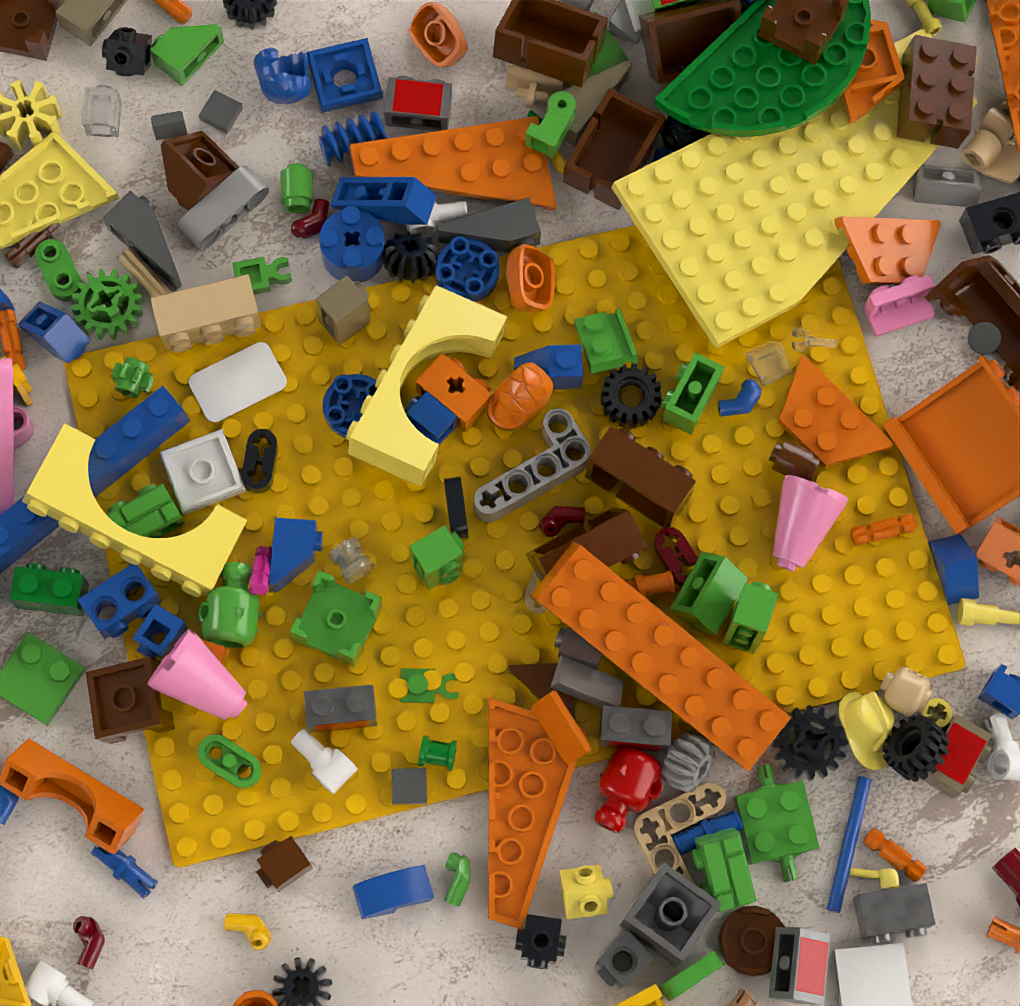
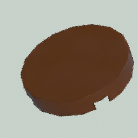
M759 906L742 907L731 913L721 925L718 936L719 951L725 963L738 974L749 977L763 976L771 972L776 927H785L783 922L772 911Z

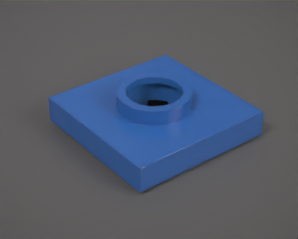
M368 38L306 52L321 113L383 99ZM349 70L355 74L357 81L355 84L353 82L338 87L334 84L333 79L339 71Z

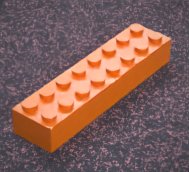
M576 542L570 545L530 595L748 772L791 719L781 708Z

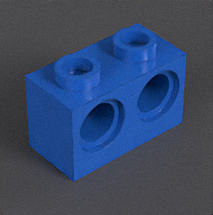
M133 564L78 599V602L104 640L110 636L111 638H116L128 630L129 623L138 617L140 619L146 618L154 605L162 602L139 566ZM141 587L145 589L141 599L137 601L128 599V594L133 588ZM107 606L116 608V612L111 619H99V614L103 608Z

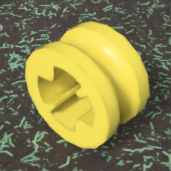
M932 698L928 701L922 715L929 718L931 714H927V710L939 707L942 710L940 715H944V719H938L934 723L942 729L951 721L952 709L945 700Z

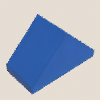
M962 535L929 541L928 544L947 604L959 603L961 598L978 599L977 556Z

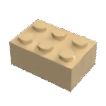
M249 274L150 298L162 343L166 351L172 350L173 353L190 350L192 348L191 345L204 342L205 345L217 344L224 341L225 336L237 334V337L249 336L256 333L257 328H262Z

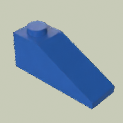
M340 177L330 206L337 210H343L348 206H355L372 214L376 219L402 225H427L437 195L416 177Z

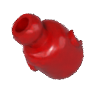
M630 746L617 748L608 760L603 773L599 775L598 790L606 801L595 812V823L613 833L618 834L623 831L627 823L626 815L628 811L641 812L647 808L651 799L655 800L662 790L661 779L663 776L661 774L662 766L660 762L649 754Z

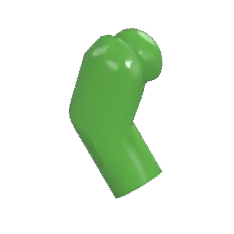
M453 852L450 853L445 867L447 870L455 872L444 900L452 905L461 906L470 884V860L464 854L460 856Z

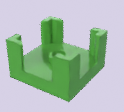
M319 570L312 584L313 594L301 619L299 617L296 618L290 630L292 639L355 667L383 607L382 599L380 596L368 591L365 592L364 596L336 584L333 576Z

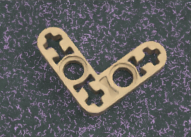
M716 783L703 784L693 792L684 793L637 817L633 825L634 837L653 876L659 870L654 861L655 854L658 851L666 850L674 858V864L671 868L674 870L680 869L682 875L694 883L671 836L699 823L701 820L716 815L723 809L727 797L720 785ZM708 790L711 795L717 793L719 798L715 802L716 807L712 808L710 804H705L698 809L702 815L696 816L695 807L688 798L694 797V803H697L704 799V791ZM674 805H684L688 809L689 819L686 822L676 823L672 820L670 809ZM643 820H647L650 824L656 823L658 827L655 829L654 835L657 841L664 837L667 843L658 844L649 851L646 845H652L653 841L648 833L642 835L640 829L644 826Z

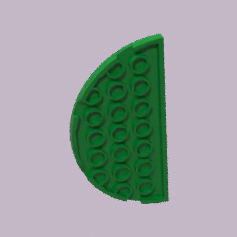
M757 0L654 99V105L681 123L702 131L725 136H765L802 125L834 104L856 77L869 41L871 28L869 0H849L844 19L815 65L758 36L762 15L769 5L773 8L777 0Z

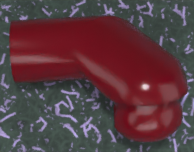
M315 199L312 214L292 223V234L297 238L301 237L303 239L319 234L327 220L330 202L325 199Z
M554 506L540 521L539 528L541 533L546 537H554L567 523L584 524L585 507Z
M80 916L73 923V930L75 933H78L84 945L77 964L93 970L104 946L105 937L96 920L92 917Z

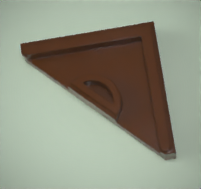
M558 663L509 665V673L525 685L539 700L550 692L557 691L550 687ZM557 691L576 722L574 697Z

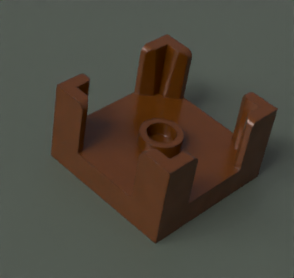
M0 0V52L47 61L58 22L55 12L61 0Z
M777 0L774 7L772 8L769 5L762 15L758 36L815 65L844 19L849 0Z
M145 657L86 672L96 740L114 744L126 741V737L123 735L144 730L160 733L175 729L172 712L162 709L160 692L148 685L150 677L161 661L152 657Z

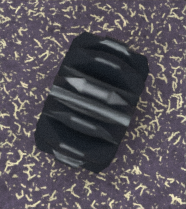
M223 0V5L227 10V17L230 21L236 20L239 28L248 23L249 28L253 30L255 23L259 22L265 26L267 23L266 17L274 18V7L277 5V0Z
M407 231L406 235L395 233L394 239L387 240L385 245V253L383 254L384 268L389 272V277H398L400 283L410 280L414 284L417 279L426 282L427 277L434 275L436 258L438 256L437 246L433 244L432 238H423L421 232L416 235L411 234L409 231Z
M299 957L295 958L296 970L294 971L284 963L281 968L288 975L286 979L275 975L273 978L276 983L283 985V988L272 991L273 996L281 997L286 995L278 1006H289L291 1003H293L292 1006H310L312 1004L313 1006H322L317 1001L319 997L324 1000H330L332 997L328 992L321 991V988L331 986L333 984L332 980H319L326 973L327 969L321 966L313 973L315 960L309 958L305 969L302 968L301 959ZM299 979L304 983L306 979L311 981L308 985L310 993L305 997L301 993L299 997H296L294 994L297 990L295 983Z

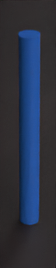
M858 776L827 905V910L830 912H841L872 781L867 777Z

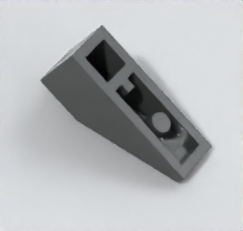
M129 191L103 217L106 227L128 248L134 249L144 262L178 290L182 284L154 213L156 208L145 196L137 197L132 191Z
M529 198L436 225L439 243L449 244L453 238L462 236L482 241L493 251L510 253L511 250L522 244L536 247V245L540 244L541 230Z

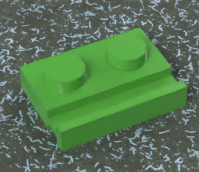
M620 308L615 309V313L608 315L606 312L574 319L575 330L591 374L623 367V363L632 361L633 364L638 363L637 352Z

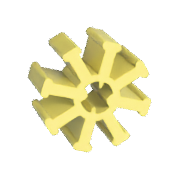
M20 80L12 82L11 87L17 99L16 101L8 99L0 93V133L2 137H5L7 134L13 148L21 151L27 135H29L33 147H35L43 140L40 134L41 130L49 134L53 131L58 134L61 133L56 117H62L61 110L55 95L52 94L49 98L43 83L34 81V87L27 97L22 82Z

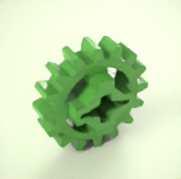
M103 269L99 270V277L94 278L90 273L87 274L89 282L86 285L81 282L77 284L81 293L72 294V299L76 305L71 306V310L74 315H77L75 320L78 326L85 325L84 330L87 335H91L96 331L99 340L104 338L105 333H109L112 340H116V332L121 331L125 336L128 335V325L138 326L134 316L143 315L142 307L139 305L144 303L142 294H138L140 290L137 283L130 284L131 280L128 274L119 278L116 269L112 270L110 276H106ZM93 294L92 300L89 303H87L88 299ZM109 302L111 306L107 308L104 303ZM128 306L125 314L122 315L123 309Z

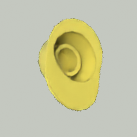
M851 692L843 696L839 703L838 714L856 760L870 770H881L887 767L888 764L883 759L885 753L882 749L884 745H888L885 741L887 737L892 736L891 729L894 726L895 720L893 709L887 706L883 698L877 696L875 692L860 695L858 692Z

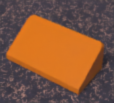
M557 691L550 692L533 704V712L566 764L572 763L591 750V746Z

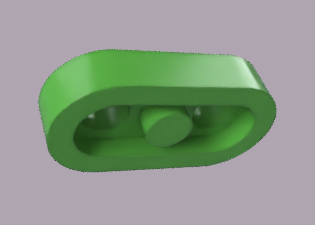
M48 239L41 242L36 248L35 259L51 294L60 301L73 300L72 294H80L77 284L78 282L82 283L66 246L56 239ZM49 251H56V255L54 257H46V254ZM62 278L69 279L66 285L58 284Z
M212 734L200 742L197 753L204 767L239 789H250L258 784L262 776V767L255 756L222 735ZM215 748L222 750V756L219 759H212L210 757L211 751ZM247 766L251 768V774L247 778L239 776V770L242 767Z

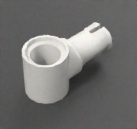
M461 201L438 205L435 202L428 224L405 225L406 231L414 235L421 232L423 237L430 235L437 228V224L467 216L466 202Z
M1005 714L993 715L989 717L990 719L984 721L987 731L992 734L991 741L993 746L987 760L988 772L994 779L1020 781V749L1018 743L1012 739Z
M306 729L298 732L291 741V744L311 763L310 767L314 770L312 775L333 795L358 770L351 760L339 749L325 748Z
M42 960L39 961L24 984L28 996L44 1006H49V1004L52 1006H94L95 1002L69 986L70 982L65 980L67 978L65 974Z

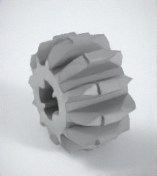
M692 732L681 734L679 739L674 740L671 749H668L667 757L663 760L664 766L661 771L663 780L670 783L669 785L686 793L696 790L698 785L703 783V779L708 775V771L713 765L712 760L715 756L714 744L699 734L696 735Z

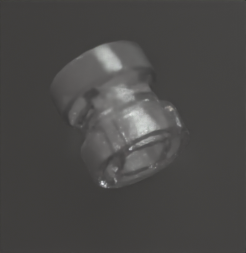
M356 537L349 538L338 544L328 554L332 563L339 565L341 568V576L347 584L361 579L375 566L370 557L362 553V545Z

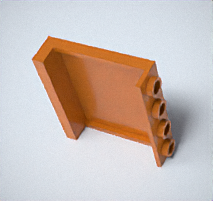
M984 356L977 358L979 360L978 363L898 418L892 417L882 424L956 535H963L1020 496V394L1014 386L1007 388L1001 379L1005 373L994 358L989 361Z

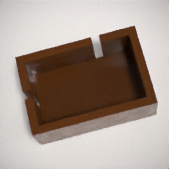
M512 0L495 30L493 57L520 66L521 62L526 63V69L582 88L592 69V65L595 63L604 45L608 18L557 0Z
M697 0L638 15L650 77L658 84L673 81L730 27V24H733L742 15L740 0Z
M914 35L903 53L902 70L905 80L904 84L900 87L897 137L925 142L938 122L941 124L931 137L930 144L956 149L960 147L971 132L975 79L972 75L975 72L976 46Z
M608 89L596 110L595 118L592 117L564 166L562 182L587 195L590 190H593L595 199L620 210L622 203L611 187L615 181L644 167L659 141L661 133H663L666 116Z
M610 426L588 458L585 477L609 493L620 480L624 484L617 492L616 498L662 528L671 527L691 498L696 480L692 478L693 475L680 465L674 467L666 462L664 456L658 450L652 447L645 448L635 442L636 438L627 430L622 428L617 430Z
M612 507L587 520L591 530L586 532L583 524H580L526 553L540 583L573 542L582 545L608 568L620 561L622 564H627L640 557L639 551L646 548L647 545L630 511Z

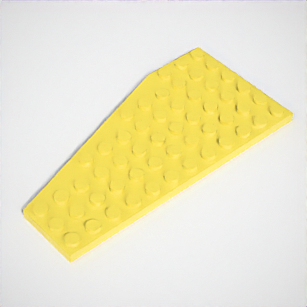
M921 29L894 43L901 67L903 53L914 35L933 38L930 33H926L925 29ZM900 87L855 123L849 124L844 104L840 97L827 110L795 128L779 133L753 137H735L712 133L613 183L611 188L715 349L797 306L810 289L847 250L846 246L850 245L843 228L837 229L834 219L842 216L875 218L940 146L930 144L931 137L941 124L938 122L925 142L897 137ZM973 96V108H974L978 102H977V100L975 99V97Z

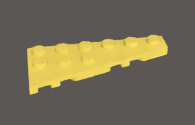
M55 131L50 133L0 175V250L18 243L28 234L43 231L51 224H62L119 199L117 192Z

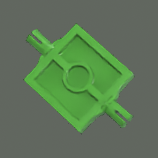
M771 764L764 766L767 778L765 777L763 765L756 767L761 787L754 792L736 796L751 863L753 865L766 861L780 862L784 882L791 880L788 868L790 869L792 881L799 879V877L797 876L793 859L802 853L820 849L804 782L799 781L786 785L775 784Z

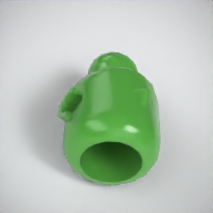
M239 562L226 563L221 571V577L224 581L223 586L212 589L207 595L206 602H202L198 613V620L202 622V635L206 641L229 648H244L249 646L255 639L256 633L259 632L257 625L259 618L262 617V613H259L260 601L258 596L251 594L247 590L250 577L252 576V567L250 565Z

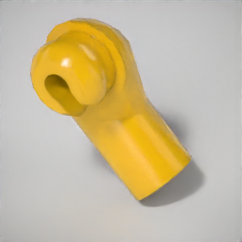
M226 913L225 931H243L250 941L251 947L255 950H263L271 942L270 930L258 915Z

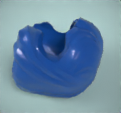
M272 47L256 54L254 68L262 93L269 101L276 104H292L309 95L311 81L310 77L307 76L308 56L305 53L299 52V54H290L289 56L278 58V50Z

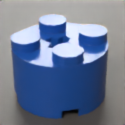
M348 206L334 213L325 221L319 234V243L326 270L339 281L346 275L352 281L360 282L373 278L383 266V254L385 253V236L380 222L372 214L355 206Z

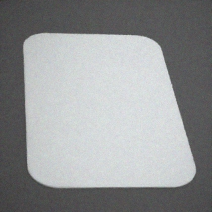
M264 342L255 343L193 374L189 379V386L206 418L211 422H218L284 389L287 384V379L270 347Z

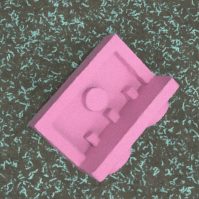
M918 275L910 276L901 281L898 286L889 288L888 285L874 289L870 293L863 310L874 336L878 337L934 317L935 311L932 304L925 299V296L935 287L930 275L921 278Z

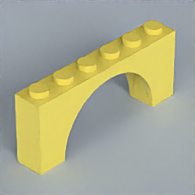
M437 285L430 296L426 294L423 296L417 310L420 313L416 321L413 319L409 321L403 335L406 339L402 346L397 344L394 347L389 360L392 364L388 371L382 369L375 384V388H377L375 394L366 397L360 411L363 414L359 422L353 421L346 434V439L349 440V455L422 487L436 461L439 444L420 433L406 416L400 399V388L404 380L419 364L441 353L466 352L491 359L504 335L507 316Z
M64 423L22 502L27 504V508L34 514L42 517L48 515L58 520L59 526L72 533L79 531L89 536V541L103 549L110 547L121 553L120 557L126 562L133 565H139L140 563L152 569L151 573L155 577L164 581L171 579L181 584V589L192 596L199 597L202 595L206 597L212 591L247 520L217 504L202 524L179 536L149 538L123 529L103 512L90 487L88 461L95 439Z

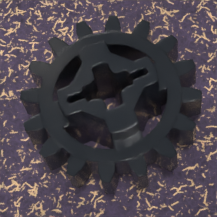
M811 705L806 706L804 714H801L800 710L796 707L791 711L792 719L788 721L777 735L780 736V739H775L771 743L772 747L780 748V751L774 758L775 760L784 759L786 761L782 768L784 772L791 767L795 769L794 778L796 779L802 773H806L807 780L812 781L816 772H818L822 779L828 776L827 767L832 771L839 767L834 759L843 760L846 756L843 751L839 750V748L848 744V740L839 738L844 728L843 726L835 728L833 723L837 716L832 715L828 719L825 718V708L821 707L817 714L813 713ZM810 722L817 723L821 725L824 729L814 727L811 725ZM794 726L796 738L791 744H788V734ZM806 737L808 740L816 741L820 739L813 749L811 746L799 747ZM828 742H831V752L825 760L824 757L826 755L823 749ZM795 757L807 760L809 765L799 762Z

